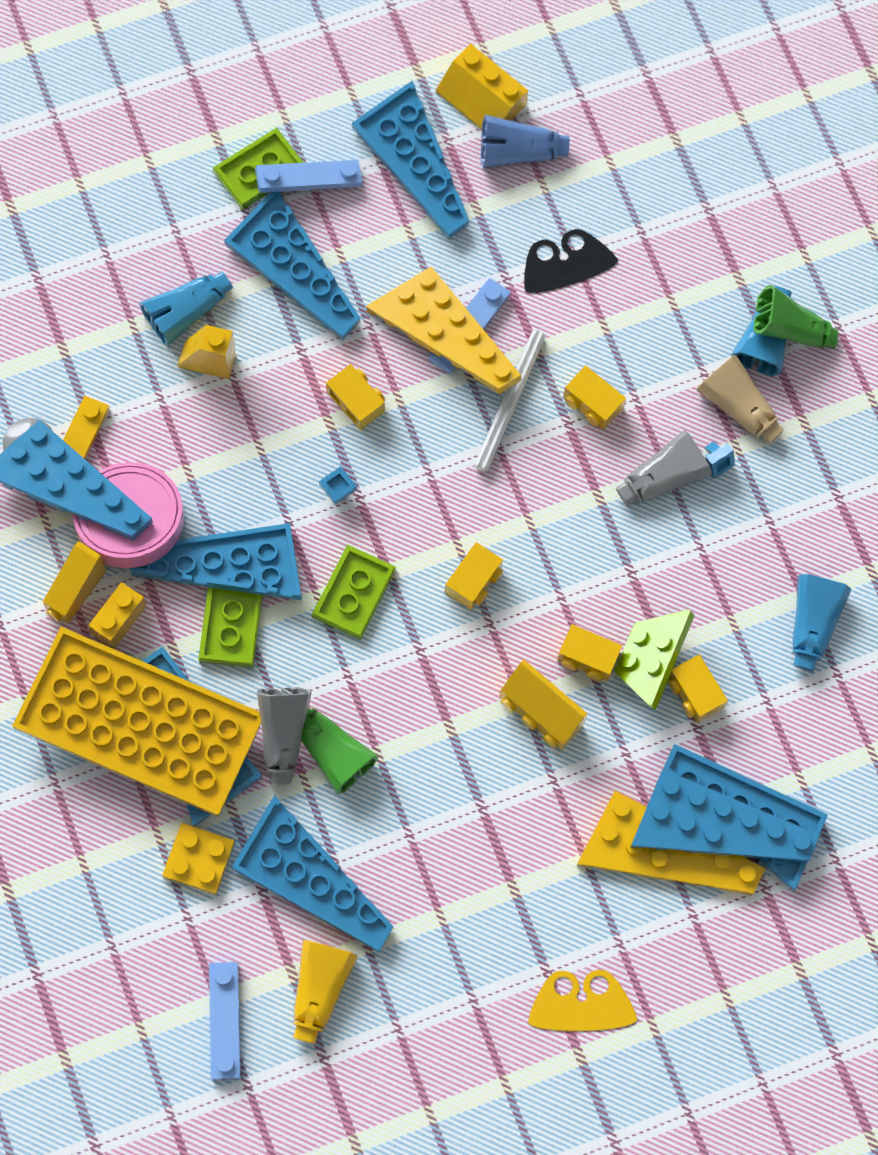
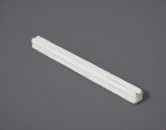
M533 330L516 368L521 374L522 381L507 389L475 462V468L479 471L487 472L491 466L545 340L543 332Z

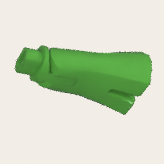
M773 285L766 286L757 297L756 312L761 313L754 319L753 331L757 334L786 339L811 347L824 348L827 346L832 349L836 347L839 331L833 328L830 322L825 321L817 314L801 306Z
M308 707L301 741L324 773L336 794L344 793L357 781L355 774L357 773L359 777L365 775L375 765L379 756L346 733L327 716L315 708L310 709Z

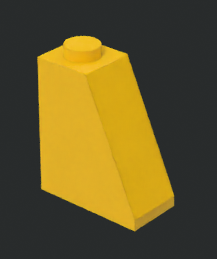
M205 325L184 342L178 367L230 379L236 358L233 331Z
M77 541L43 600L47 610L45 613L56 622L63 620L69 624L106 573L100 554Z

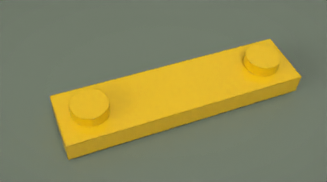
M84 396L63 441L84 459H86L108 414L109 405Z

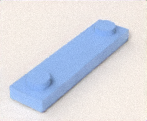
M358 160L256 165L255 168L259 193L361 187L362 185Z
M489 277L466 309L479 325L485 329L510 297L511 291ZM434 353L430 354L428 360L448 374H451L455 369V366L443 356L439 357Z
M238 962L209 963L211 1080L241 1079Z

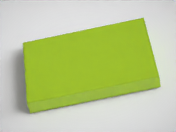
M276 127L212 168L214 174L243 210L270 193H259L255 173L256 165L304 162Z
M347 544L311 617L361 640L396 571V566Z
M208 587L199 662L254 668L263 595Z

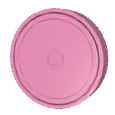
M119 463L101 469L99 472L151 516L153 523L135 540H130L104 529L100 524L90 520L87 522L78 518V515L73 514L74 526L79 541L100 554L104 564L113 567L136 568L159 560L174 547L183 530V505L175 483L161 470L142 463Z

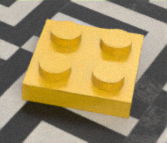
M181 823L162 877L216 895L235 840Z

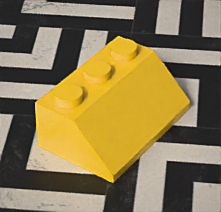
M471 43L453 60L435 91L481 130L485 115L511 121L527 105L528 89Z
M525 659L521 661L500 690L501 704L510 712L515 710L523 717L521 719L522 722L529 729L534 730L536 728L544 735L542 737L543 740L552 748L557 746L562 751L584 726L588 713Z

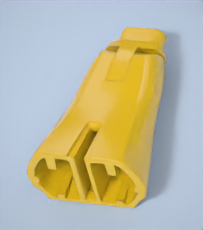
M303 940L294 1006L295 1021L293 1025H296L294 1039L312 1044L316 1043L318 1032H323L358 955L317 942Z

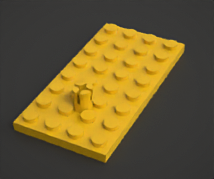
M60 627L12 727L15 730L219 817L259 731L261 718L260 712L64 627Z

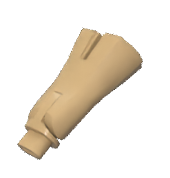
M736 355L731 356L696 389L702 396L730 415L743 428L753 435L757 434V438L761 436L768 444L784 431L777 423L778 417H776L773 409L758 390Z

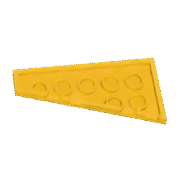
M432 266L366 306L368 313L382 318L390 327H396L407 334L408 338L437 356H443L448 359L456 368H462L473 375L474 379L498 394L522 381L521 374Z
M614 791L576 865L600 868L606 871L630 873V875L671 882L689 883V885L713 887L718 888V890L748 895L754 893L766 869L738 855L690 853L680 850H656V848L645 847L632 848L631 844L647 807L617 791Z

